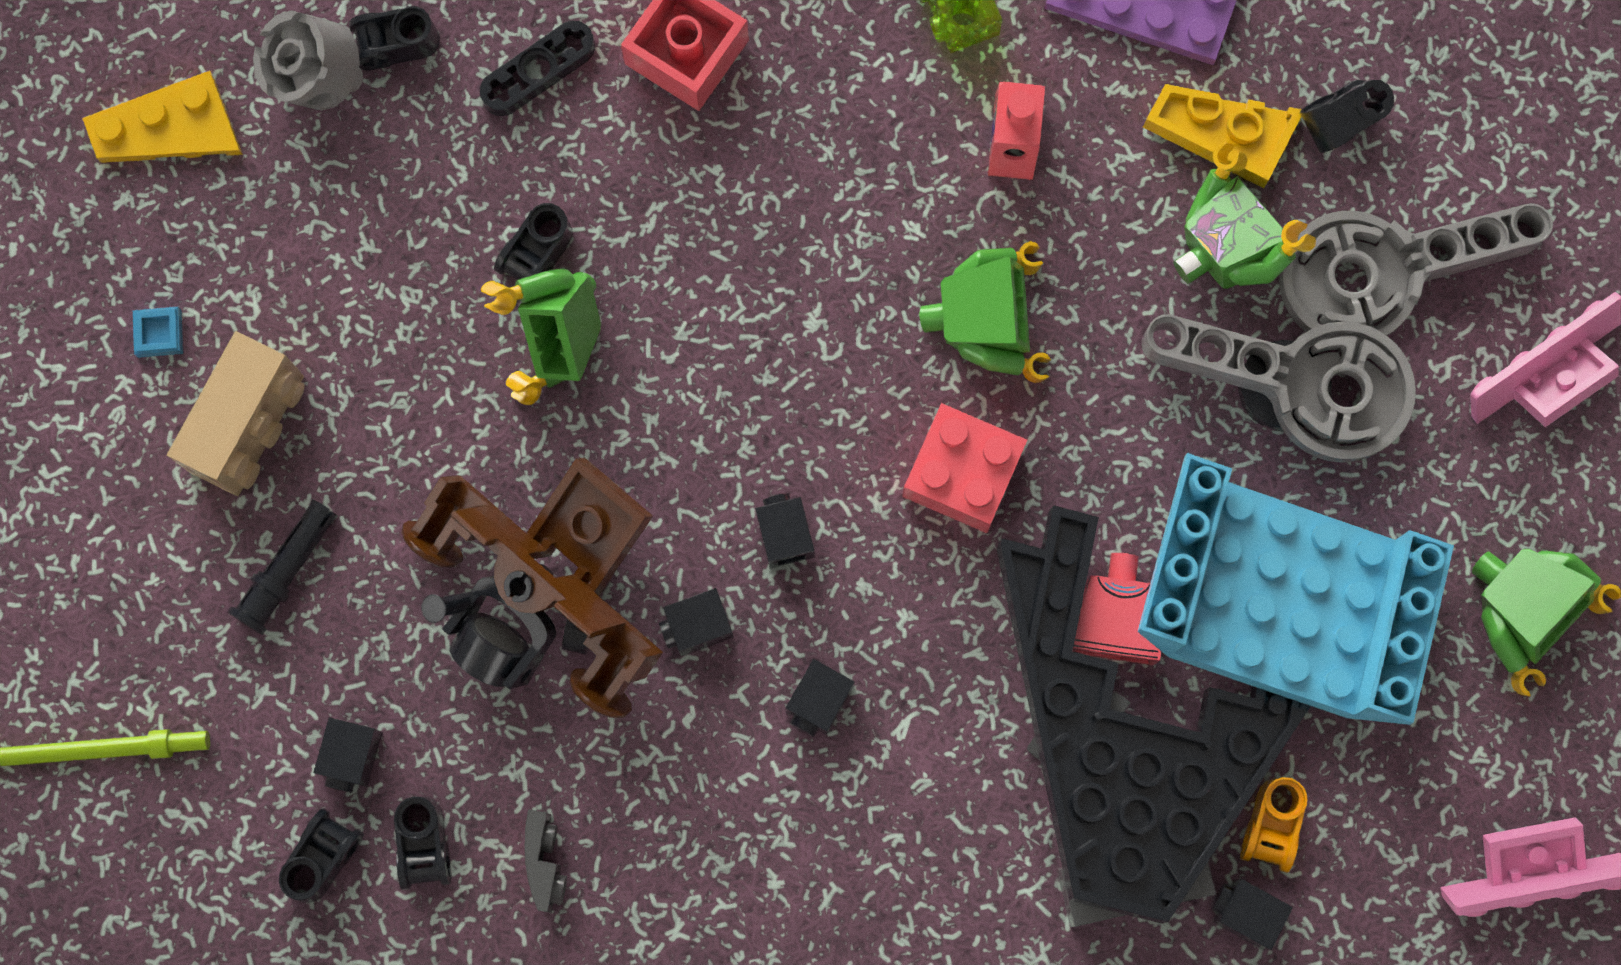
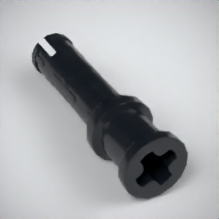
M312 499L309 507L270 564H268L264 572L258 571L257 574H253L250 578L253 584L238 606H231L227 613L263 635L267 630L264 624L278 604L287 601L290 592L287 589L338 515L330 511L323 504Z

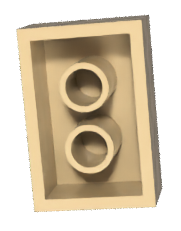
M235 331L169 449L167 456L189 473L233 495L239 496L243 488L249 489L257 479L260 471V465L257 462L265 447L270 449L277 442L282 431V424L279 422L287 407L293 408L299 402L304 391V383L301 382L304 375L286 355Z

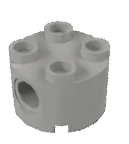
M288 11L276 15L261 31L260 35L265 38L261 48L255 46L253 64L255 77L261 89L268 96L275 97L282 102L323 111L336 107L348 97L350 92H355L361 86L363 73L359 68L358 46L346 25L296 11Z

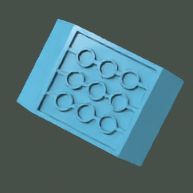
M1187 453L1182 464L1137 632L1169 658L1345 718L1408 725L1414 723L1454 545L1411 530L1396 540L1230 483L1229 479L1232 468Z

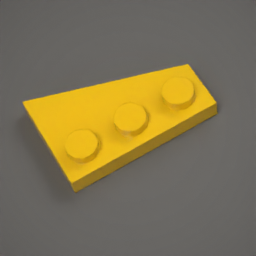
M210 70L82 118L96 158L101 163L155 160L160 157L178 156L194 158L213 154H226L227 156L243 155L215 78Z
M1165 84L1143 128L1214 163L1213 153L1215 148L1224 142L1233 144V149L1228 154V164L1233 161L1238 152L1245 153L1248 161L1243 170L1232 173L1265 188L1301 119L1299 113L1301 109L1289 107L1287 111L1267 108L1265 107V102L1248 99L1245 104L1223 100L1216 93Z

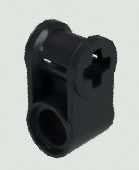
M407 6L381 13L361 14L349 21L350 31L356 36L360 62L359 68L361 70L370 71L387 68L397 63L424 59L435 53L440 44L438 30L429 14L417 6ZM417 27L425 28L424 33L419 38L407 39L409 32Z
M1354 80L1331 94L1311 102L1301 109L1299 113L1319 152L1324 153L1347 143L1359 132L1385 118L1394 106V94L1391 87L1382 80Z
M542 203L535 206L514 237L501 250L496 259L494 271L501 275L507 273L516 280L544 271L553 270L554 265L564 253L573 237V229L565 212L559 206L552 203ZM549 220L561 222L560 230L554 236L543 237L539 235V230L545 222Z
M412 796L404 799L394 813L397 844L396 867L401 890H410L412 884L440 881L442 885H450L452 879L450 853L445 836L444 815L440 805L429 797ZM418 804L425 806L430 813L428 827L420 832L414 830L408 821L410 810ZM433 863V867L416 869L415 865Z
M321 808L310 820L301 835L299 843L281 868L279 885L282 892L287 897L303 903H312L321 899L340 870L355 853L363 839V832L358 829L353 832L331 819L328 810ZM327 833L333 838L337 839L339 841V844L336 845L329 839L325 838L324 834ZM311 867L315 873V883L309 891L299 893L294 886L295 875L300 869Z

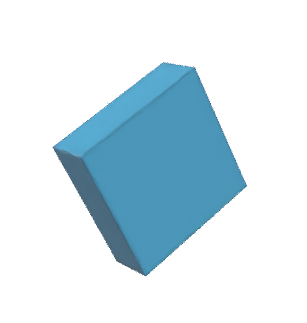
M179 307L133 310L134 355L137 358L183 354L182 310Z

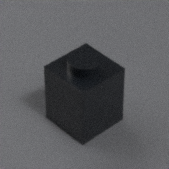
M788 493L778 494L764 499V506L755 508L769 569L815 558V551L801 497L791 499Z
M716 588L663 607L667 620L658 622L668 649L677 646L681 657L734 637Z
M813 659L785 708L786 713L793 716L789 724L811 737H814L817 731L827 735L854 688L855 681Z
M329 717L313 773L327 777L325 787L349 793L353 792L355 784L368 787L383 732L375 728Z
M1243 879L1233 880L1231 886L1224 883L1217 892L1211 905V909L1217 912L1212 922L1262 950H1272L1293 907Z

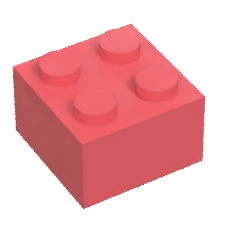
M652 0L621 44L625 65L700 111L749 41L748 23L746 19L716 0Z
M941 403L906 481L902 497L987 533L1024 450L1027 439Z

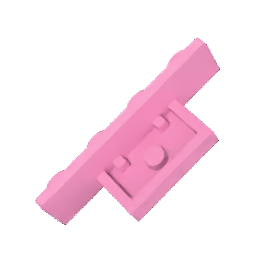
M1615 292L1603 301L1599 300L1592 303L1576 320L1567 326H1560L1553 330L1540 345L1531 351H1524L1517 355L1504 370L1493 377L1489 376L1481 380L1470 394L1471 417L1479 424L1515 399L1544 427H1547L1617 378L1619 366L1593 343L1621 325V296Z
M1576 817L1483 835L1487 878L1440 887L1442 897L1454 913L1459 916L1477 917L1486 914L1488 910L1509 906L1525 908L1540 900L1556 897L1572 899L1580 896L1582 892L1598 889H1621V853L1586 859L1583 824Z

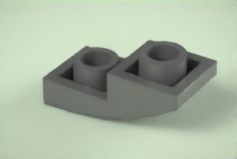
M528 809L524 844L528 883L537 910L552 913L554 903L562 904L567 884V876L559 875L561 865L543 862L544 852H553L557 836V825L550 824L551 814Z

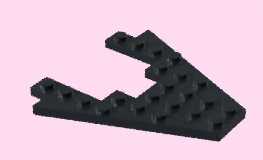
M1053 505L1048 513L1042 548L1002 538L997 545V554L1069 901L1164 924L1169 922L1311 706L1254 686L1251 688L1250 697L1209 687L1203 693L1197 731L1110 709L1118 663L1073 652L1099 517Z

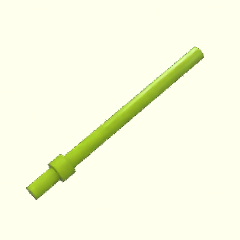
M170 729L149 731L148 736L1 747L0 766L148 754L151 759L170 758L174 752L209 750L210 735L208 731L172 733Z

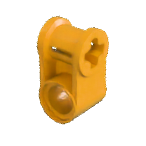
M1280 777L1267 780L1260 787L1252 817L1245 831L1240 852L1241 860L1248 862L1251 858L1279 865V869L1282 872H1290L1297 854L1300 838L1299 832L1307 806V794L1300 782L1293 778ZM1280 785L1286 787L1292 795V805L1284 813L1277 811L1271 803V794ZM1261 841L1278 846V850L1262 845Z

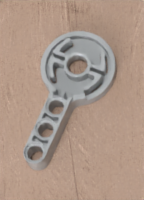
M1530 203L1414 234L1405 230L1395 220L1390 224L1384 219L1369 213L1349 210L1332 212L1313 220L1299 234L1298 241L1305 234L1312 235L1316 239V246L1313 250L1301 254V262L1305 263L1319 248L1326 247V249L1317 252L1305 266L1298 262L1301 251L1297 250L1295 252V260L1279 275L1282 300L1292 319L1305 332L1321 326V324L1355 322L1370 326L1389 336L1410 315L1416 301L1420 298L1424 282L1527 255L1533 252L1551 234L1553 220L1550 213L1544 207ZM1517 222L1529 225L1533 230L1534 238L1522 235L1518 230ZM1473 234L1484 235L1489 240L1491 249L1480 248L1475 243ZM1354 239L1368 241L1373 244H1376L1377 242L1379 243L1376 247L1368 243L1354 241ZM1430 245H1437L1443 248L1447 253L1448 261L1435 259L1430 252ZM1342 263H1354L1361 267L1367 278L1365 289L1359 292H1349L1342 289L1335 279L1336 267ZM1396 307V309L1393 312H1391L1384 321L1374 326L1375 323L1383 319L1391 310H1393ZM1319 315L1322 316V317L1319 319V321H1320L1321 324H1319L1318 321H1317V318H1318Z
M1165 314L1156 317L1150 323L1142 338L1143 353L1153 363L1264 394L1271 401L1276 418L1289 439L1306 453L1323 460L1341 463L1354 462L1379 453L1394 442L1403 432L1414 409L1416 396L1415 380L1406 356L1388 336L1364 324L1355 322L1327 323L1315 327L1306 333L1304 332L1292 344L1282 346L1175 315ZM1158 330L1171 332L1176 338V347L1170 350L1158 347L1154 341L1153 333ZM1205 342L1215 344L1220 349L1221 360L1218 362L1204 360L1199 353V345ZM1312 347L1310 351L1313 355L1328 350H1340L1341 355L1339 352H1329L1311 357L1309 349ZM1247 355L1259 356L1265 362V374L1254 375L1250 373L1244 365V357ZM1368 358L1372 360L1384 371L1386 375L1391 374V377L1386 378L1385 375L1374 364L1367 361L1366 359ZM1345 374L1353 377L1358 382L1361 388V398L1357 405L1343 407L1331 399L1328 385L1333 376ZM1293 410H1295L1294 416L1299 423H1302L1305 426V428L1308 429L1312 434L1319 437L1318 439L1310 435L1301 425H1299L1294 420L1292 415ZM1373 437H1375V438H1374L1372 441H1370V442L1360 443V444L1351 445V446H1340V444H1351V443H1356V442H1360V441H1368V440H1371Z

